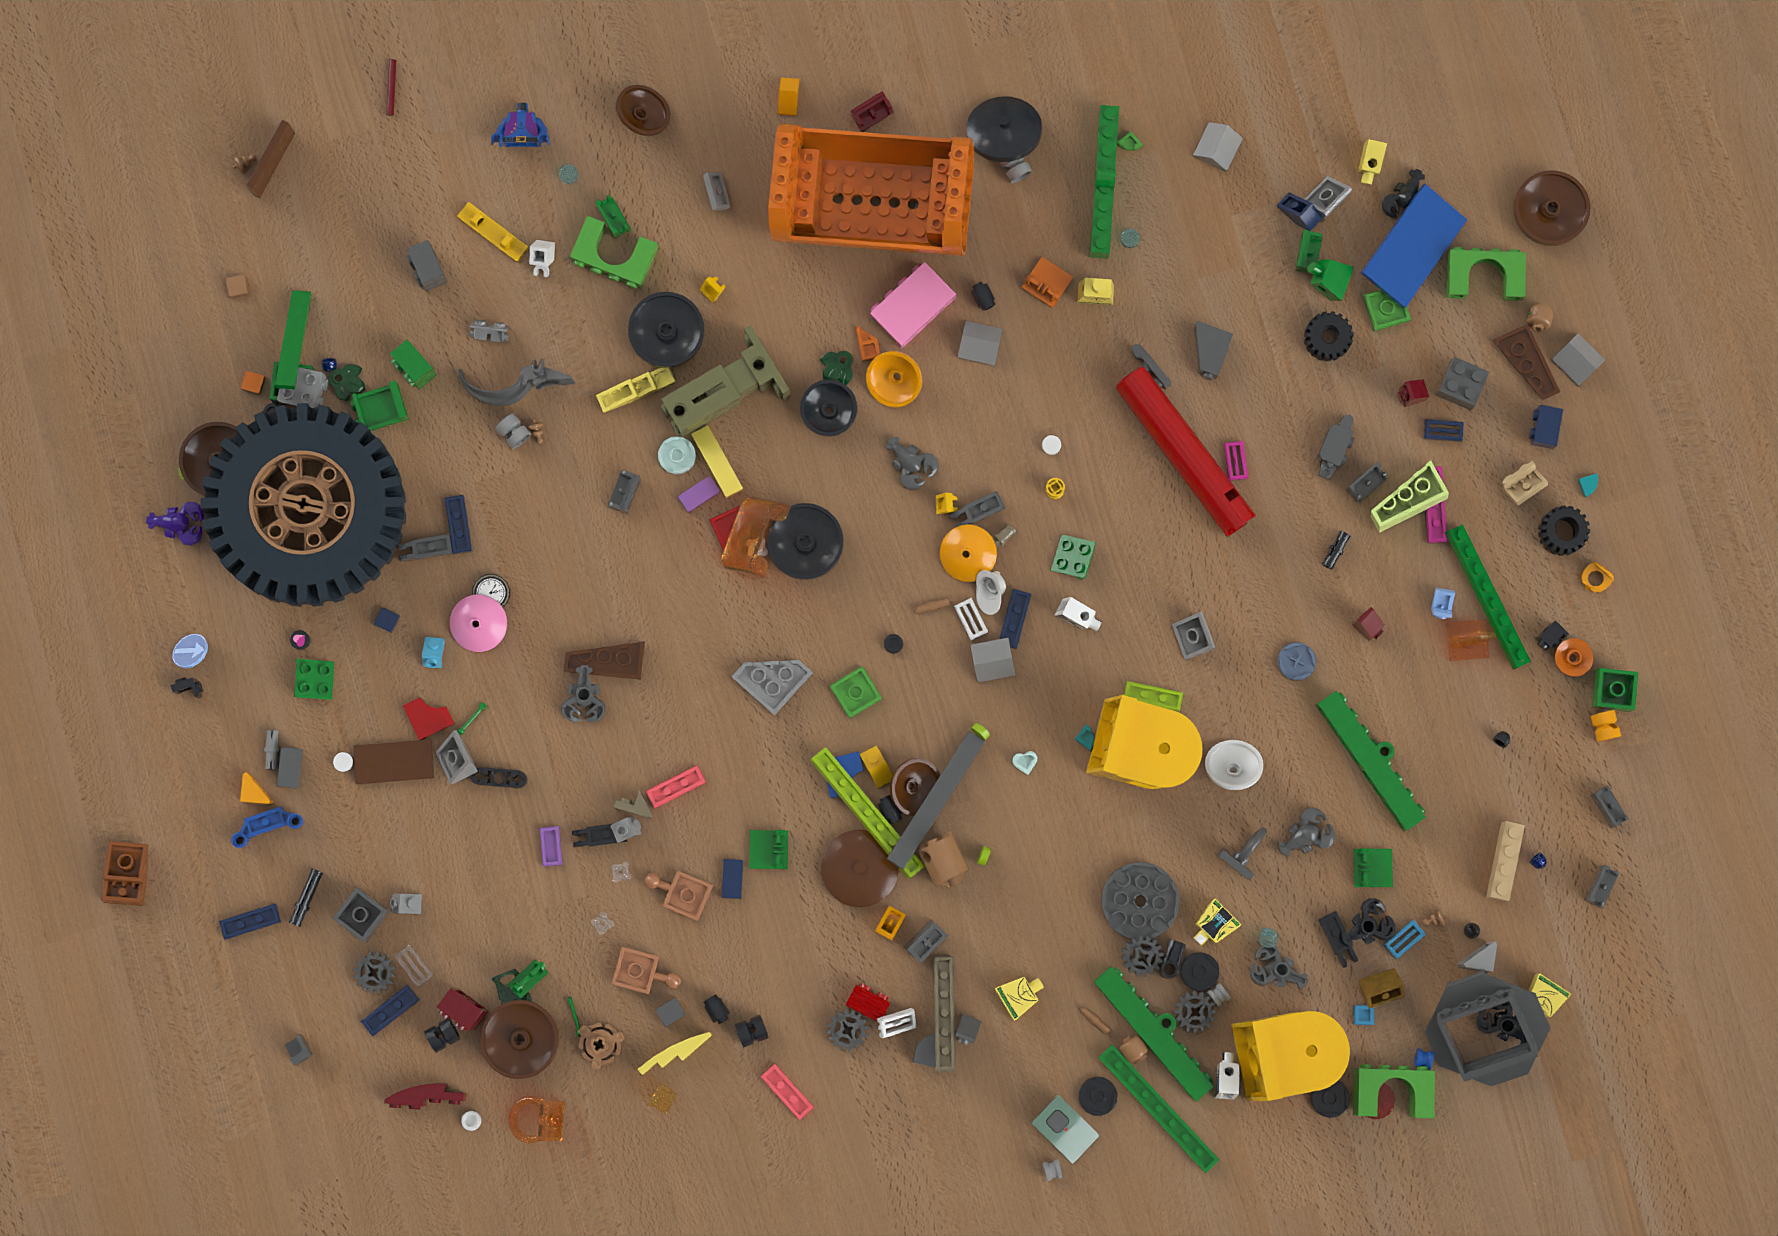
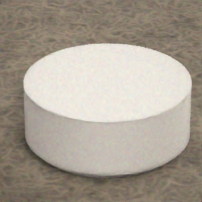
M1050 435L1043 440L1042 449L1046 454L1055 455L1060 451L1061 441L1058 437Z
M341 752L334 757L333 764L338 771L347 772L353 767L354 761L350 754Z
M476 1111L466 1112L461 1119L462 1126L469 1131L478 1129L482 1122L480 1114Z

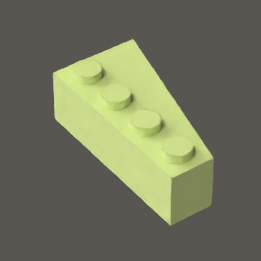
M1430 460L1420 471H1417L1407 482L1403 483L1394 493L1371 510L1370 517L1379 533L1448 499L1449 492L1432 461Z

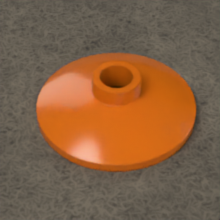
M1567 639L1556 649V665L1562 673L1568 676H1581L1588 672L1593 664L1592 649L1581 639ZM1570 655L1575 656L1576 660L1574 662L1570 660Z

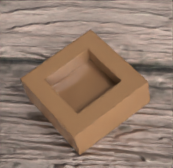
M245 275L226 278L230 298L249 295Z

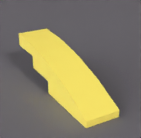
M659 368L632 380L628 379L597 394L596 397L605 413L676 383V380L670 368Z
M707 425L692 433L691 435L725 497L728 498L743 490L709 426Z
M711 1032L704 1033L672 1045L638 1068V1071L644 1075L656 1063L664 1068L677 1055L684 1061L713 1034Z

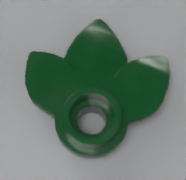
M827 352L820 358L821 363L826 365L823 370V380H836L838 378L845 385L851 381L853 377V370L851 368L853 356L850 352ZM843 356L847 359L845 364L840 361Z
M348 364L342 369H334L330 372L328 381L335 388V394L339 399L348 401L350 393H359L365 390L363 381L357 377L362 371L360 366ZM340 375L341 381H336L335 376Z

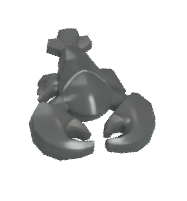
M897 436L887 442L886 449H892L897 457L892 465L897 472L900 471L901 467L903 468L900 482L904 488L917 490L926 482L925 479L920 482L915 481V479L922 477L920 475H909L910 472L920 470L922 461H924V473H927V469L931 468L927 476L928 478H931L937 472L939 464L933 454L924 453L917 455L916 453L921 451L918 447L911 445L907 449L899 444Z
M581 665L576 668V672L580 674L577 684H569L568 695L573 693L574 695L562 703L561 712L567 720L578 722L581 721V718L574 716L573 713L576 712L578 715H581V712L574 703H577L582 708L592 703L594 705L587 710L586 715L590 713L594 715L585 719L588 722H595L603 718L606 713V705L602 700L594 696V694L600 695V689L597 684L591 685L588 674L593 672L592 667Z
M1310 807L1302 811L1300 828L1297 823H1294L1288 829L1293 836L1286 843L1281 841L1278 843L1279 851L1282 855L1284 854L1288 857L1290 856V850L1300 847L1304 854L1313 851L1310 844L1323 849L1333 845L1335 831L1330 824H1327L1329 833L1326 834V828L1323 827L1320 839L1317 838L1318 828L1314 825H1309V822L1322 823L1321 820L1316 819L1317 816L1321 817L1324 821L1327 820L1321 810Z
M1264 944L1257 950L1255 960L1263 954L1264 958H1261L1260 961L1265 962L1273 959V961L1265 966V970L1262 966L1258 965L1259 972L1256 971L1255 962L1251 965L1250 977L1254 984L1260 987L1267 986L1276 980L1275 985L1279 987H1286V982L1297 983L1298 989H1303L1308 982L1307 974L1299 975L1294 969H1291L1294 961L1285 956L1284 962H1282L1280 952L1276 946Z

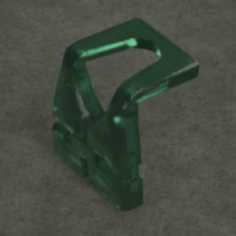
M516 969L509 970L492 978L496 985L501 1005L514 1000L532 1002L529 992L520 999L509 987L504 986L500 982V979L507 975H514L516 977L519 974Z

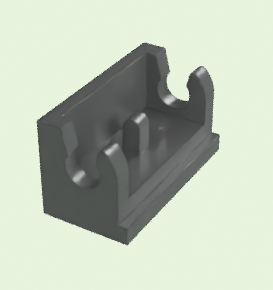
M1378 462L1346 489L1358 504L1387 480L1388 474L1380 469L1381 465Z
M622 470L608 507L628 514L641 481L640 476Z
M281 747L276 787L299 788L303 749Z
M1608 785L1590 795L1610 828L1617 827L1620 823L1629 819Z
M1601 865L1585 901L1603 909L1620 872L1611 870L1607 865Z
M930 920L904 948L921 963L948 935L933 920Z

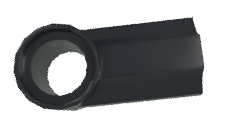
M1169 940L1163 963L1159 970L1163 978L1172 979L1178 974L1186 944L1176 940ZM1166 965H1171L1174 968L1173 975L1165 973L1164 968Z

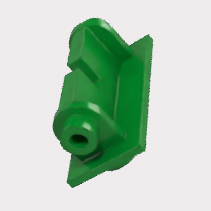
M535 959L507 985L521 999L548 974L545 969L546 965L542 961L538 962Z

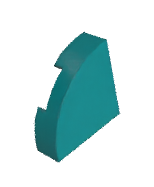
M1597 473L1578 480L1584 498L1591 495L1597 488Z
M1086 724L1074 740L1089 751L1093 746L1094 736L1091 728Z

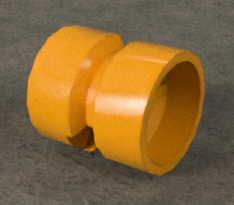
M1615 710L1590 716L1593 727H1596L1594 733L1597 742L1622 736L1619 726L1615 724L1617 721Z

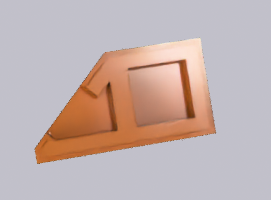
M857 326L856 333L862 362L873 360L880 354L878 339Z

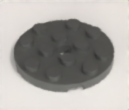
M1136 862L1119 868L1108 878L1102 891L1101 905L1105 919L1117 933L1129 939L1132 936L1138 939L1139 934H1141L1142 938H1145L1148 934L1150 939L1165 932L1174 922L1179 909V894L1175 883L1163 869L1150 863ZM1137 896L1145 898L1146 903L1144 906L1139 907L1135 904Z

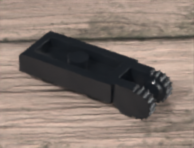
M612 824L586 827V829L572 831L574 836L587 834L588 841H576L573 843V847H592L618 842L611 829Z
M1335 911L1318 919L1343 968L1347 967V961L1342 955V952L1348 950L1351 960L1354 963L1357 962L1358 958L1353 948L1348 947L1347 944H1343L1341 941V933L1343 931L1346 932L1337 912Z

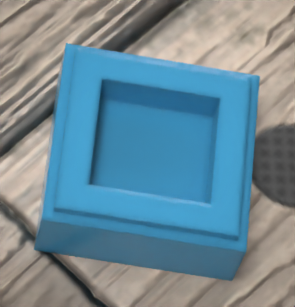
M1354 1005V1025H1374V1007L1368 1009L1367 1005Z

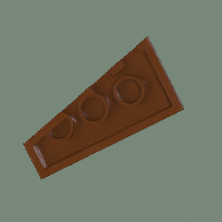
M1528 324L1493 340L1495 345L1542 401L1560 393Z
M645 641L566 652L564 672L578 673L576 672L577 667L588 665L593 670L588 675L641 680Z

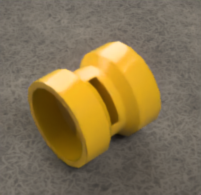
M1059 478L1050 479L1046 484V495L1054 500L1061 498L1064 494L1065 484Z

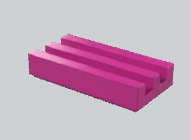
M1243 441L1224 443L1229 480L1248 479ZM1236 446H1239L1243 475H1240ZM1229 447H1232L1236 476H1233Z

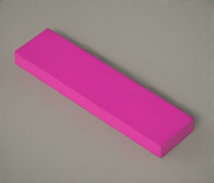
M1442 466L1435 467L1443 481ZM1445 501L1425 510L1427 543L1447 542L1445 534L1447 532Z

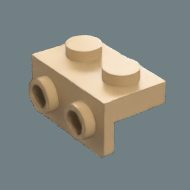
M1531 461L1528 464L1522 465L1514 474L1505 477L1502 486L1504 493L1519 506L1548 486V481L1538 472L1535 463Z

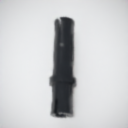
M311 869L299 901L294 905L296 908L289 923L301 927L306 912L310 910V902L323 872Z

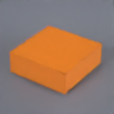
M246 371L241 389L260 395L266 377Z

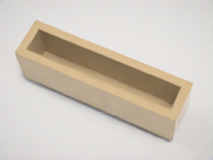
M1508 821L1501 822L1486 898L1503 902L1510 901L1525 825Z

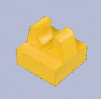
M710 276L704 281L699 290L713 303L721 295L725 285L720 286L717 283L718 278Z
M952 493L936 495V514L944 515L957 511L958 507H953V501H956L957 497L952 495Z

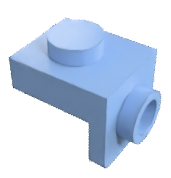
M1435 587L1431 611L1436 618H1452L1451 610L1455 596L1454 590Z

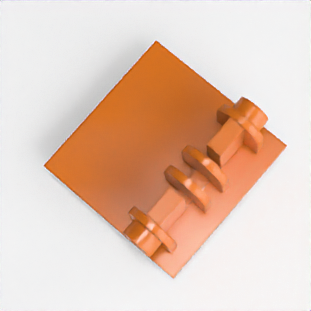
M1041 257L1021 288L1053 308L1073 279V276L1044 257Z

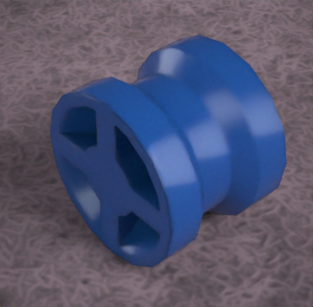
M1417 1048L1414 1057V1067L1424 1066L1431 1070L1434 1051L1425 1052Z

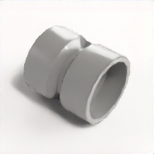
M1024 158L1011 162H999L1003 170H1007L1006 175L1012 184L1021 181L1032 173L1028 162L1023 161Z
M514 413L505 417L495 428L502 438L506 437V443L513 450L521 446L531 436V433L524 425L520 426L521 421Z

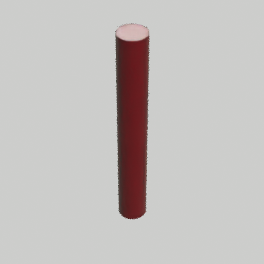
M389 59L387 116H394L395 59Z

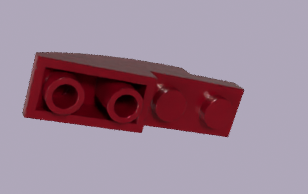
M448 1083L424 1084L399 1091L386 1098L384 1103L389 1104V1108H401V1105H409V1109L420 1110L421 1106H426L427 1099H429L430 1103H441V1100H449L448 1104L460 1105V1101H466V1093L447 1091Z

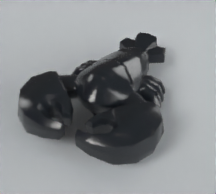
M1411 169L1409 172L1411 179H1409L1406 185L1399 182L1395 189H1393L1394 192L1398 191L1399 193L1389 194L1384 197L1381 204L1385 215L1397 218V215L1392 211L1394 209L1396 213H1399L1396 201H1399L1403 208H1407L1419 191V180L1425 179V175L1422 174L1421 170L1416 169L1414 171Z
M1369 898L1362 903L1360 907L1362 918L1360 917L1361 914L1357 913L1352 918L1354 927H1352L1349 933L1345 931L1341 933L1343 944L1352 947L1353 941L1361 938L1366 944L1375 942V938L1371 935L1379 940H1387L1393 936L1395 923L1389 915L1385 916L1387 925H1385V919L1382 918L1378 930L1376 919L1369 916V913L1374 915L1381 914L1376 908H1379L1383 913L1386 911L1384 904L1380 900Z
M1510 1001L1492 1007L1495 1010L1505 1009V1011L1495 1013L1494 1024H1492L1490 1012H1487V1017L1484 1018L1483 1015L1486 1009L1479 1011L1476 1025L1483 1033L1491 1034L1500 1030L1501 1032L1497 1037L1501 1040L1507 1041L1511 1035L1521 1040L1520 1044L1527 1042L1516 1015L1513 1016V1008Z

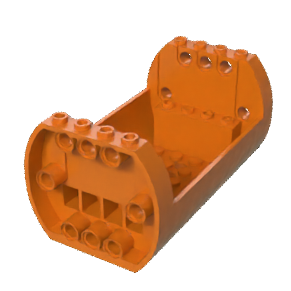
M779 124L775 138L768 205L771 238L774 242L964 256L967 247L974 174L973 139L954 136L948 139L802 128L801 125ZM836 195L844 197L843 201L839 204L833 201ZM855 196H860L862 202L859 205H854L852 199ZM875 197L880 198L881 204L879 206H872L871 200ZM898 199L900 204L898 207L892 208L889 205L890 201ZM910 201H917L919 203L918 207L910 209L908 207Z

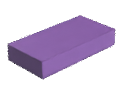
M708 476L679 495L678 498L688 513L719 494L720 490L712 478Z
M559 826L539 828L543 867L563 865Z

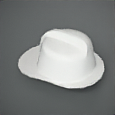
M983 570L976 577L977 603L984 613L993 615L1000 609L1001 595L1006 589V584L999 571L990 572Z

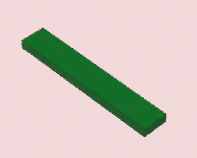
M292 290L275 382L276 389L295 390L312 297L311 291Z

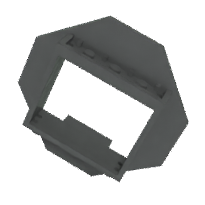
M1483 969L1479 973L1453 982H1447V986L1429 1021L1425 1034L1441 1067L1461 1074L1464 1082L1474 1079L1486 1085L1494 1086L1529 1073L1550 1031V1025L1536 993L1488 975ZM1510 1001L1527 1042L1464 1063L1447 1022Z

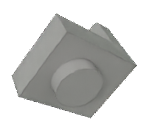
M634 816L627 817L611 825L618 843L642 834L640 822Z
M393 894L390 900L392 913L421 914L422 894Z

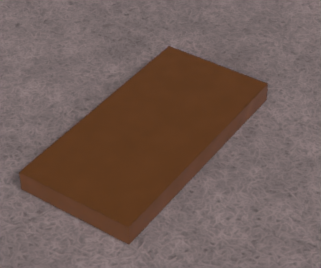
M284 120L279 124L247 183V187L255 197L260 198L295 135L290 124Z
M431 739L354 746L356 784L434 778Z

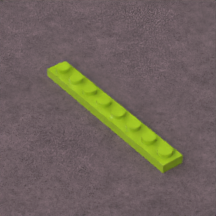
M825 747L811 758L810 761L889 855L900 839V836ZM913 854L905 868L900 870L909 880L925 866Z

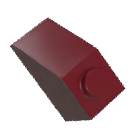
M1370 607L1352 626L1370 641L1372 638L1377 639L1384 632L1382 628L1385 624L1375 610Z

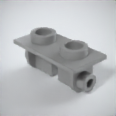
M475 320V322L470 324V327L474 328L470 330V337H473V339L487 340L488 334H491L490 341L502 343L508 341L509 334L505 332H508L510 326H505V323L494 322V324H487L485 320Z

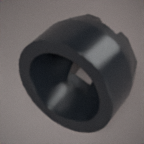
M1500 731L1495 735L1493 741L1498 746L1506 748L1510 742V735L1505 731Z
M1468 923L1464 927V934L1468 938H1476L1480 934V928L1476 923ZM1471 925H1472L1473 929H1474L1475 932H1476L1475 935L1473 934L1472 930L1469 928Z

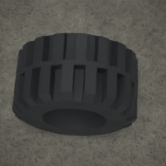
M1566 505L1559 508L1556 507L1541 519V523L1538 526V529H1540L1538 537L1542 538L1540 543H1544L1546 545L1544 548L1546 550L1550 549L1552 554L1558 553V556L1570 555L1582 548L1585 542L1588 541V534L1590 533L1588 526L1590 523L1585 521L1586 515H1581V510L1578 508L1574 510L1573 506L1566 507ZM1557 521H1566L1573 528V538L1570 541L1561 540L1556 535L1555 524Z

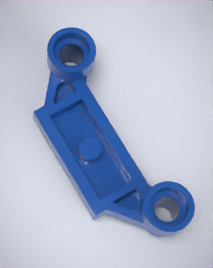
M280 806L245 818L244 825L239 832L232 836L231 843L236 848H244L252 837L287 825L292 829H299L304 824L303 817L297 813L291 814L283 811V808ZM298 818L299 823L295 825L294 820ZM241 837L244 840L242 844L239 843Z

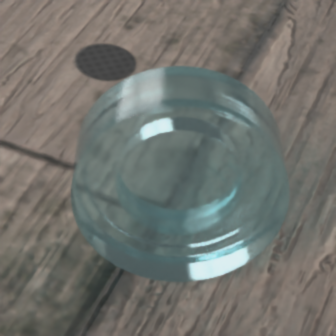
M566 164L560 168L559 177L563 183L572 184L578 179V171L575 166Z
M1126 229L1121 235V243L1126 248H1134L1140 241V235L1135 229Z
M1271 928L1262 929L1258 937L1260 944L1269 948L1274 947L1279 939L1278 933Z

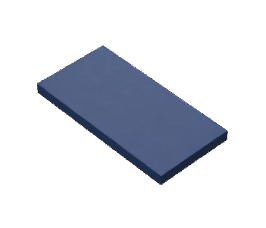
M1426 184L1422 185L1360 274L1402 309L1406 308L1467 219Z

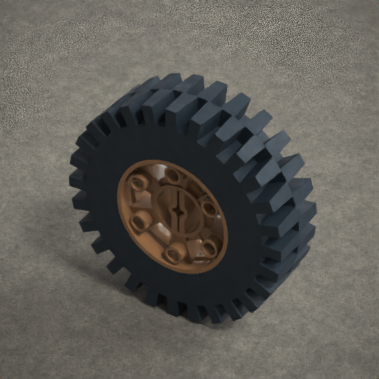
M297 403V408L289 409L285 405L275 407L276 412L268 415L262 411L254 415L255 421L251 424L246 425L242 422L235 428L237 434L231 440L226 437L220 444L222 451L218 458L212 456L209 462L212 470L209 477L204 476L202 486L205 489V498H201V509L205 513V520H202L204 530L209 535V544L220 558L221 564L238 581L253 592L265 596L271 601L277 603L284 602L301 607L302 604L316 607L323 606V603L328 601L336 603L345 600L344 596L352 592L355 594L364 590V584L370 580L375 581L381 575V568L385 563L390 564L394 557L393 551L396 544L399 545L402 540V525L406 523V495L398 468L381 440L372 434L370 429L362 422L354 421L349 414L342 411L339 414L333 412L330 407L319 405V409L311 408L307 403ZM303 462L323 464L317 478L303 475ZM296 463V469L294 471L290 472L286 470L287 466ZM282 470L287 481L278 490L266 485L278 471ZM329 470L335 473L334 478L331 480H327L324 477L325 473ZM345 482L349 491L350 502H333L329 490ZM302 488H312L322 494L324 502L310 499L306 495L295 496L291 494ZM264 490L269 491V497L266 500H261L262 492ZM307 503L309 506H305L303 509L301 506ZM274 507L278 519L264 528L260 519L259 508ZM340 507L346 508V514L342 517L336 515V510ZM286 510L298 512L305 517L312 515L318 518L311 523L298 524L288 518ZM330 518L343 525L344 528L338 536L328 543L320 528ZM275 527L281 529V534L277 537L271 535V530ZM291 531L304 533L305 551L293 550L283 546ZM314 535L319 536L320 539L317 545L309 543L310 538Z

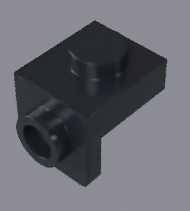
M180 678L175 680V684L170 685L172 692L175 694L192 689L196 698L202 697V685L200 681L194 678Z

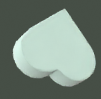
M1028 751L1025 754L1018 753L1013 757L1012 763L1017 769L1029 775L1037 762V755L1032 751Z

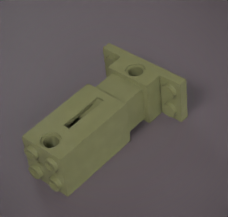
M751 325L744 329L745 335L743 337L748 349L741 352L740 359L724 368L720 364L661 398V410L667 419L671 418V427L676 435L680 434L684 438L739 406L743 397L757 389L763 392L773 386V390L778 398L782 397L784 401L790 398L788 386ZM757 366L763 367L761 370L755 369ZM678 412H684L682 416H676Z

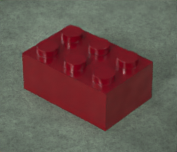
M450 988L437 1005V1008L440 1009L438 1013L446 1019L455 1020L454 1025L462 1031L476 1030L489 1012L459 988Z

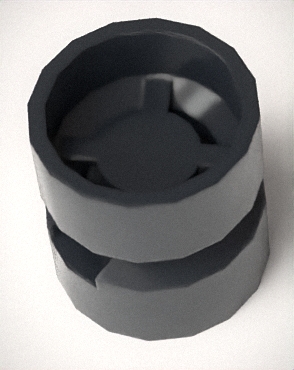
M761 1015L750 1018L749 1022L742 1021L735 1024L743 1048L754 1044L755 1040L760 1042L769 1038ZM756 1028V1032L752 1034L750 1029Z
M445 1019L439 1022L438 1027L432 1026L424 1031L429 1044L436 1053L446 1048L447 1043L451 1045L460 1040L459 1033L451 1019Z

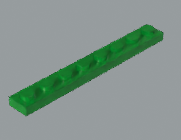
M1460 525L1445 532L1512 669H1517L1531 662L1464 526Z
M1113 1044L1098 1057L1204 1173H1207L1219 1161V1158Z

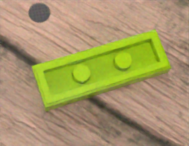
M1130 681L1126 682L1124 691L1125 696L1136 698L1137 701L1180 712L1183 692Z

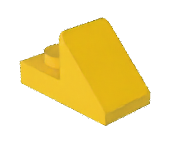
M877 745L860 754L877 789L891 782L893 775Z

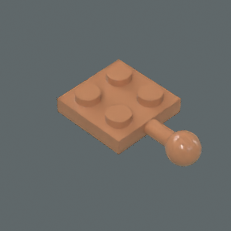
M678 870L672 884L661 881L655 873L648 874L644 880L648 888L654 889L658 887L668 891L663 907L696 921H699L713 888L712 884Z
M622 947L611 984L650 994L653 980L665 982L669 988L674 989L680 985L681 978L676 973L665 975L656 972L659 956Z

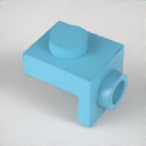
M425 637L422 651L424 667L442 668L444 638Z

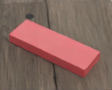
M698 765L647 790L646 793L654 809L705 784L706 781Z
M776 1064L772 1065L760 1076L799 1120L814 1108Z

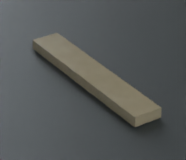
M934 956L935 1072H955L953 956Z

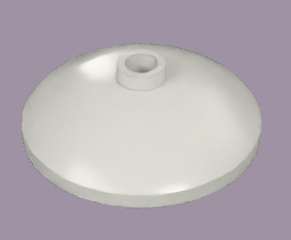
M1227 740L1216 744L1210 749L1205 759V770L1208 777L1216 785L1229 790H1242L1254 785L1260 779L1263 772V759L1258 750L1252 745L1239 740Z

